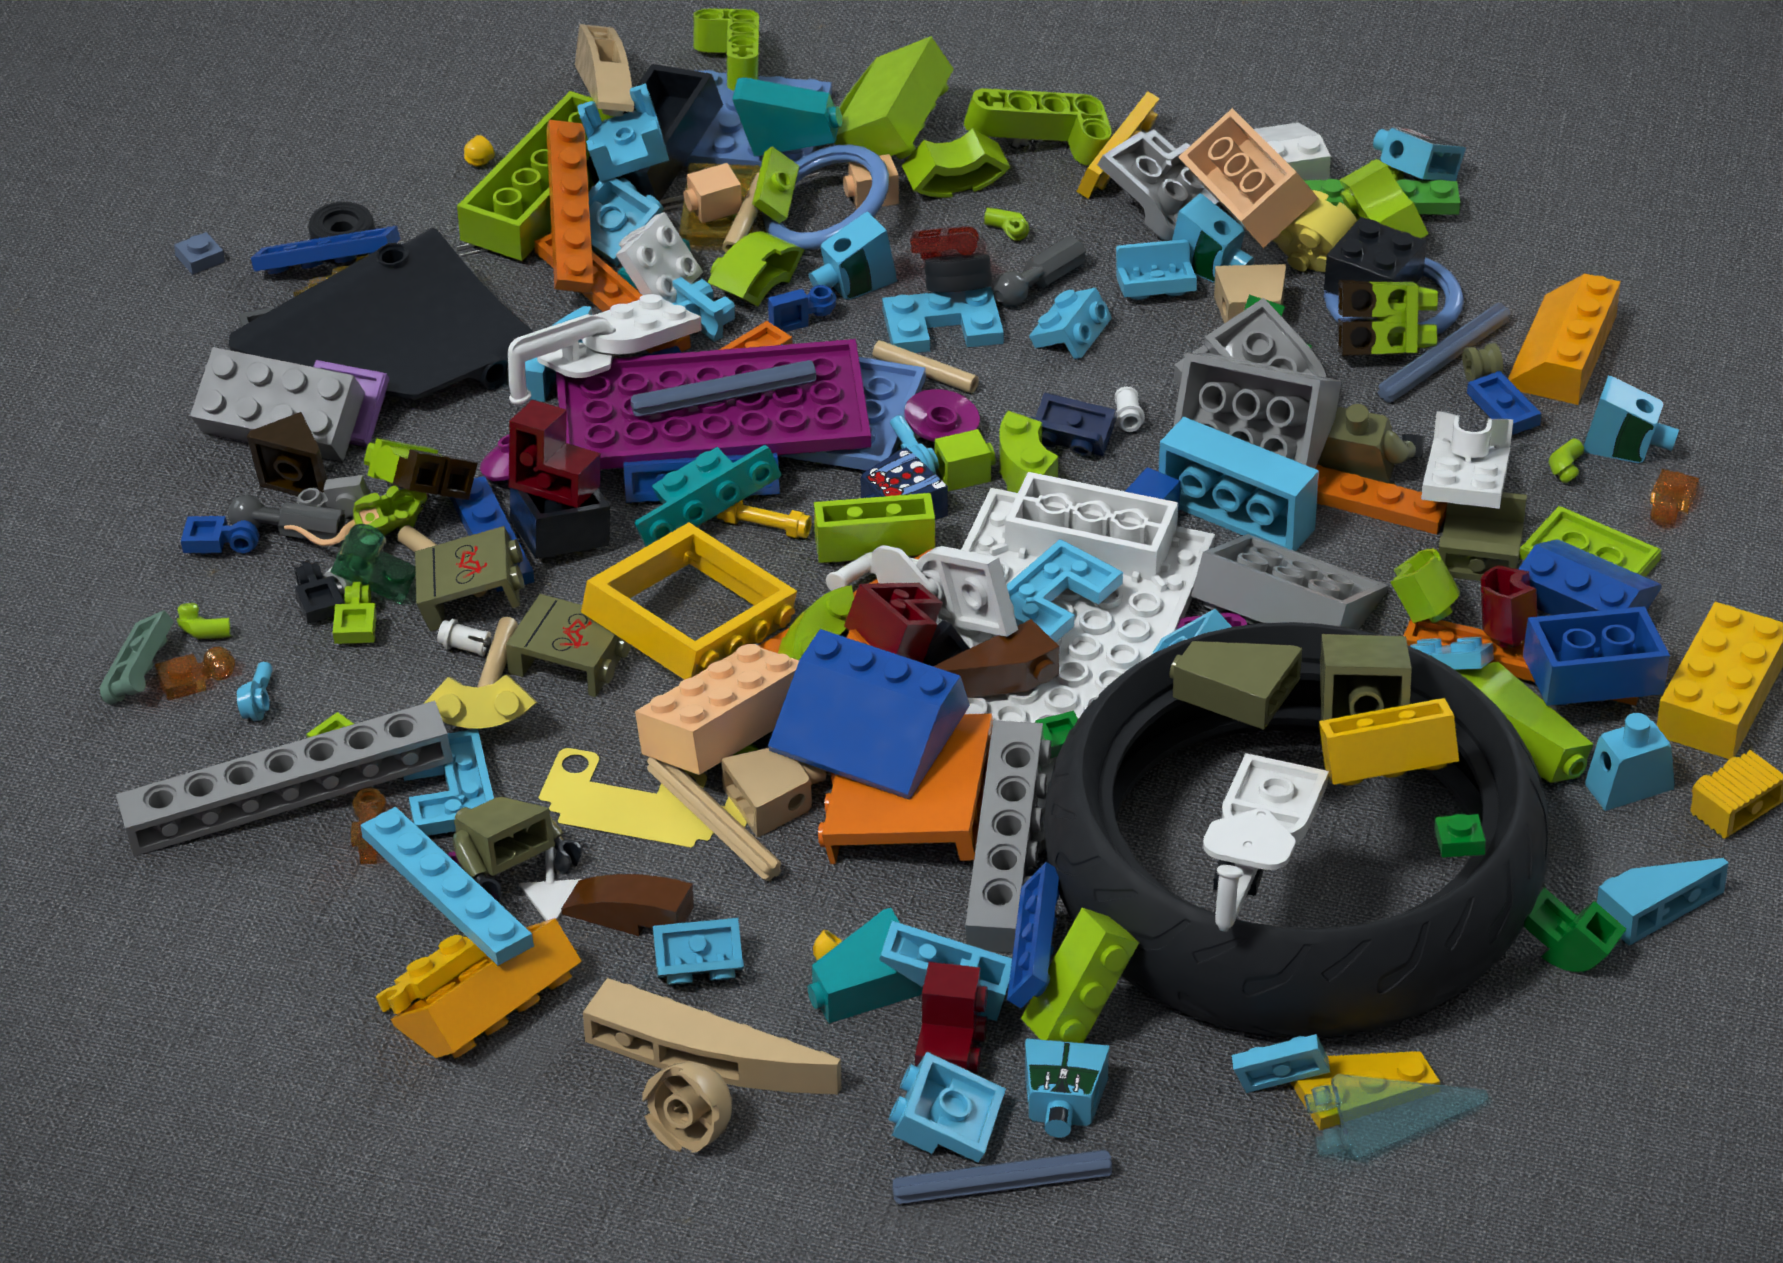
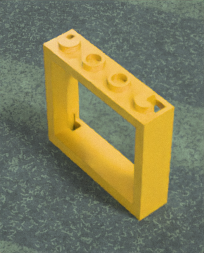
M688 522L587 580L581 613L685 680L706 670L710 664L721 661L733 654L740 646L761 643L768 635L780 628H785L790 623L792 615L795 614L794 603L797 590ZM690 564L754 606L694 641L630 598Z

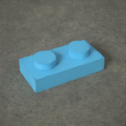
M1316 1034L1306 1037H1295L1290 1041L1266 1047H1254L1246 1052L1232 1055L1233 1070L1246 1093L1330 1072L1329 1058Z

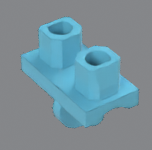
M682 277L672 281L673 287L677 292L676 300L672 304L684 306L687 311L701 316V332L715 342L723 338V325L735 319L734 302L726 296L714 302L713 289L703 279L693 284H690Z

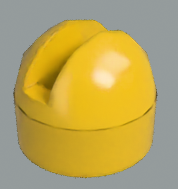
M476 135L464 147V158L472 166L479 167L485 165L495 157L493 146L481 135Z
M824 929L813 945V954L818 961L840 944L842 940Z

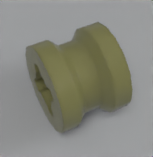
M1496 343L1486 344L1483 349H1476L1472 346L1463 350V369L1468 382L1498 371L1503 373V359Z

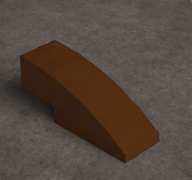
M613 874L591 877L578 881L561 908L562 915L639 936L644 927L653 929V926L685 923L694 908L693 883L643 874Z

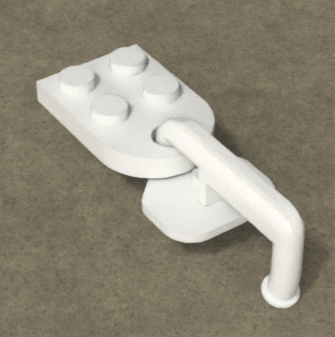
M646 294L641 296L640 300L628 304H616L611 306L610 310L595 315L586 314L518 337L512 341L508 349V375L511 393L509 400L512 404L519 405L531 398V391L526 387L525 361L537 358L540 364L565 376L573 378L590 377L608 371L611 368L614 354L643 351L701 331V316L687 311L684 306L667 302L659 295Z
M882 545L838 571L829 573L826 577L827 587L831 591L847 586L867 573L876 574L878 583H920L943 602L938 618L944 619L953 626L1005 637L1018 630L1014 616V606L1010 600L1004 578L1005 572L999 557L940 546L922 555L919 559L909 558L899 548Z
M1245 754L1224 799L1221 819L1215 820L1210 824L1203 840V849L1209 856L1235 863V866L1221 865L1217 867L1219 881L1215 922L1220 931L1228 932L1229 928L1234 925L1258 868L1275 870L1288 864L1295 845L1306 836L1328 785L1329 771Z

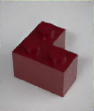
M532 399L509 420V487L578 508L600 487L601 453L566 443L567 409Z
M920 583L859 584L844 627L848 630L856 629L873 647L923 663L937 627L936 620L943 602Z
M937 962L928 963L922 990V1025L915 1052L916 1067L925 1053L929 1052L971 1073L978 1074L981 1048H976L977 1041L985 1042L988 1017L981 1016V1012L986 1010L988 986H981L980 967Z

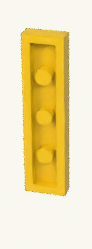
M1147 91L1089 165L1076 192L1089 199L1097 187L1101 190L1106 187L1111 177L1097 165L1101 157L1140 131L1148 132L1158 117L1154 109L1160 98Z

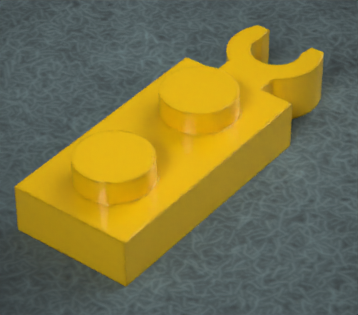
M462 935L450 936L438 945L439 949L430 956L411 962L406 967L407 972L394 980L396 985L381 991L376 996V1000L382 1012L392 1008L394 1014H399L407 1009L416 998L425 999L482 959L486 954L468 937H463Z

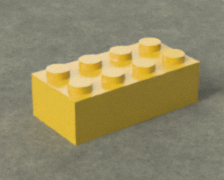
M1714 602L1660 699L1657 727L1667 740L1726 759L1735 757L1783 667V622Z

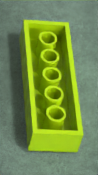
M569 91L457 205L461 241L522 261L535 248V241L545 237L551 231L547 125L549 120L582 123L577 105L593 101L591 97ZM598 109L602 121L616 117L603 114L602 109ZM585 132V141H588V137ZM586 142V159H588L590 153ZM587 167L589 191L595 184Z

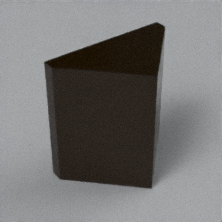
M302 412L256 428L248 433L247 440L260 487L298 496L303 490L308 488H317L320 492H324L323 489L327 476L320 448Z

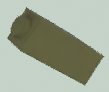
M1192 641L1183 655H1177L1171 665L1170 678L1173 679V697L1264 730L1300 680L1302 648L1295 645Z

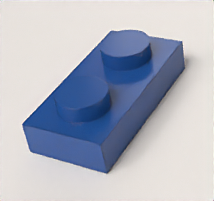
M1501 371L1468 382L1467 394L1491 419L1513 420L1512 435L1540 425L1542 413Z

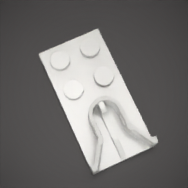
M1437 411L1434 440L1423 481L1421 500L1500 509L1509 462L1513 420L1488 419L1487 427L1483 431L1470 432L1459 427L1460 415Z

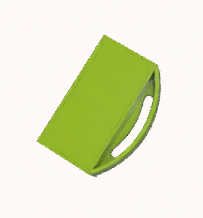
M932 36L876 57L839 106L843 123L842 127L838 128L835 145L861 146L879 156L890 154V156L896 155L899 160L908 157L914 152L916 147L913 142L918 133L924 128V122L929 113L936 107V100L948 91L949 86L946 82L954 70Z

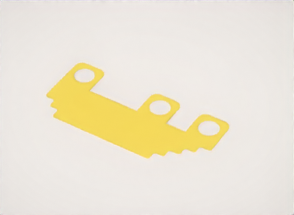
M564 748L559 751L538 797L542 801L551 803L550 811L560 813L558 822L561 824L690 848L695 845L696 840L708 841L711 839L712 834H714L662 783L656 794L590 782L599 762V756L594 752L573 748ZM581 755L588 760L589 765L582 772L570 773L564 770L562 763L569 756ZM682 769L689 776H692L699 786L704 788L707 781V776L704 773L698 775ZM728 797L725 806L722 807L745 827L747 824L746 820L730 797Z

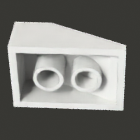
M1299 122L1254 129L1303 180L1329 179L1331 156L1321 135Z

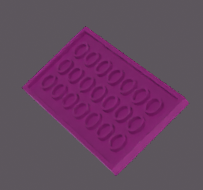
M856 339L613 358L611 368L608 371L585 378L568 377L556 371L559 407L567 409L566 443L601 453L600 469L624 468L623 462L696 458L700 454L711 451L716 447L725 455L749 454L763 445H767L772 453H777L778 455L871 447V432ZM807 360L812 361L816 369V381L813 383L643 417H635L631 408V397L636 394Z

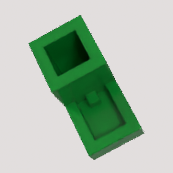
M1545 887L1539 892L1535 906L1526 917L1523 926L1547 947L1541 956L1544 960L1560 969L1572 972H1583L1595 967L1609 955L1626 930L1621 923L1597 902L1593 901L1576 915Z

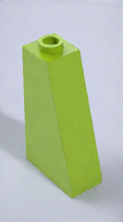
M1492 662L1481 669L1455 670L1471 681L1493 701L1512 723L1529 750L1539 776L1550 783L1580 777L1587 766V759L1593 743L1554 709L1546 706V703L1502 664Z

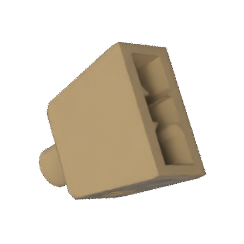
M1286 265L1215 266L1214 298L1224 324L1243 312L1249 294L1283 305Z
M769 748L721 759L723 790L730 797L757 837L763 836L808 812L812 807L811 785L826 780L825 770L803 762L799 763L797 760L769 751Z

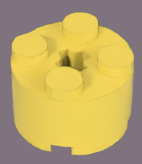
M1312 190L1319 199L1287 226L1273 241L1288 256L1287 261L1294 269L1304 272L1308 268L1314 271L1325 272L1327 254L1357 222V219L1341 202L1335 206L1326 201L1329 195Z

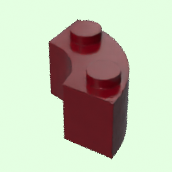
M1497 565L1486 571L1481 577V610L1483 631L1491 638L1497 640V644L1500 647H1517L1525 640L1528 617H1537L1536 588L1530 586L1529 571Z

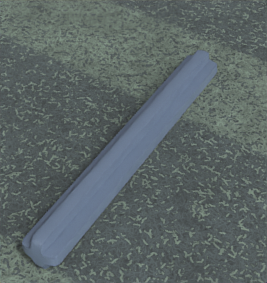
M1496 303L1381 382L1379 384L1380 390L1377 392L1379 397L1384 398L1387 403H1392L1461 355L1465 348L1474 346L1507 323L1511 314L1510 309L1504 307L1502 303Z
M807 360L636 394L631 397V408L635 417H643L813 383L816 381V369L813 362Z
M1099 1150L896 1177L892 1182V1191L897 1204H906L1107 1177L1112 1174V1159L1109 1151Z

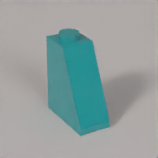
M745 77L737 79L732 101L754 156L764 155V152L772 146L778 151L783 152L835 143L838 128L842 127L843 120L841 110L838 106H834L830 93Z
M892 908L882 910L812 964V983L808 984V995L812 1006L815 1009H821L828 1023L922 995L923 987L879 960L891 922L900 923Z

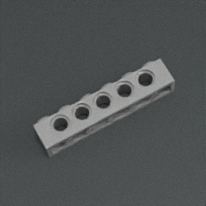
M993 720L965 923L967 944L983 950L1013 952L1021 887L1031 877L1028 876L1029 867L1037 866L1038 842L1033 841V833H1041L1043 811L1041 807H1037L1038 798L1045 799L1047 788V774H1042L1041 771L1042 765H1049L1051 758V740H1044L1043 723Z

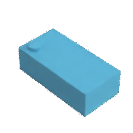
M1184 416L1160 441L1159 472L1180 480L1179 510L1243 536L1250 534L1294 551L1315 530L1319 470Z

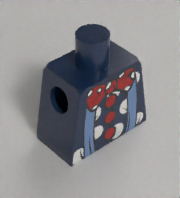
M907 447L870 468L861 476V498L931 493L935 520L948 516V486Z

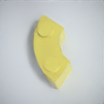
M504 675L494 684L482 687L465 686L455 679L447 677L423 704L435 701L442 721L447 724L463 728L480 729L511 722L524 715L538 702L509 675Z

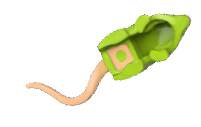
M395 485L391 486L386 494L379 496L378 493L363 496L354 503V519L343 526L339 534L332 539H320L307 530L294 525L284 526V529L297 531L320 546L338 544L353 531H359L362 536H372L374 533L379 532L385 537L396 528L401 530L406 525L413 527L427 501L428 494L407 489L399 491Z

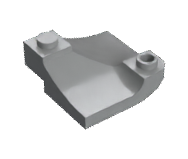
M1153 129L1147 134L1140 131L1105 153L1097 165L1141 204L1145 212L1144 223L1154 231L1155 235L1162 240L1171 241L1179 211L1198 194L1201 193L1218 207L1222 205L1178 158L1190 145L1186 142L1176 149Z
M1262 298L1204 337V345L1192 352L1210 353L1326 377L1325 370L1314 352L1265 298ZM1184 358L1174 364V381L1179 386Z

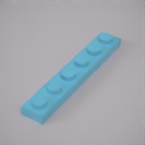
M397 807L383 812L360 825L362 837L497 966L534 947L532 933Z

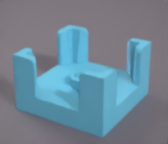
M646 84L629 90L636 110L625 113L623 116H616L602 121L594 101L577 105L588 137V141H586L600 182L669 160L657 114Z

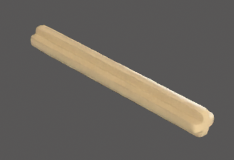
M648 758V771L762 879L770 881L774 876H779L781 873V861L685 771L654 758Z

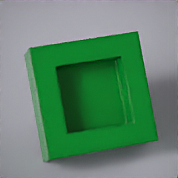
M1074 711L1035 720V723H1043L1044 740H1051L1050 759L1058 757L1069 731L1077 722L1078 718Z
M1456 814L1453 816L1435 817V834L1441 858L1485 855L1486 841L1478 814Z

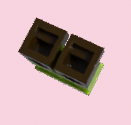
M1339 280L1338 314L1342 317H1377V319L1338 318V352L1341 355L1417 353V348L1437 345V325L1418 324V311L1437 310L1438 291L1418 287L1414 282Z
M376 438L375 443L370 442L367 445L363 461L364 465L369 466L367 476L388 481L410 491L438 494L469 500L478 464L470 459L438 454V450L431 447Z

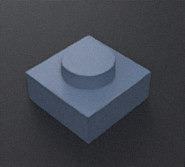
M207 232L174 244L175 256L191 274L225 262L223 250Z

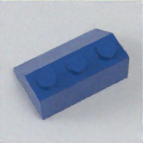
M1559 539L1535 544L1518 568L1519 570L1529 571L1530 586L1536 588L1537 609L1550 615L1645 606L1647 610L1662 589L1661 584Z

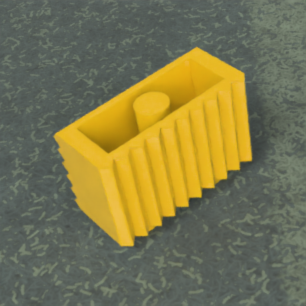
M1749 749L1747 754L1743 753L1741 758H1730L1723 768H1720L1718 772L1714 771L1712 776L1704 775L1696 781L1692 788L1693 796L1690 811L1693 816H1697L1698 820H1703L1705 825L1708 824L1710 829H1715L1717 834H1721L1723 839L1727 838L1783 802V773Z

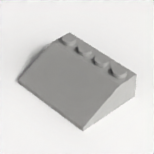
M1185 353L1173 427L1184 416L1315 469L1336 417L1342 381L1210 353Z
M1246 534L1202 553L1191 597L1202 600L1203 606L1211 610L1235 612L1250 624L1279 622L1318 623L1358 630L1387 593L1389 585Z

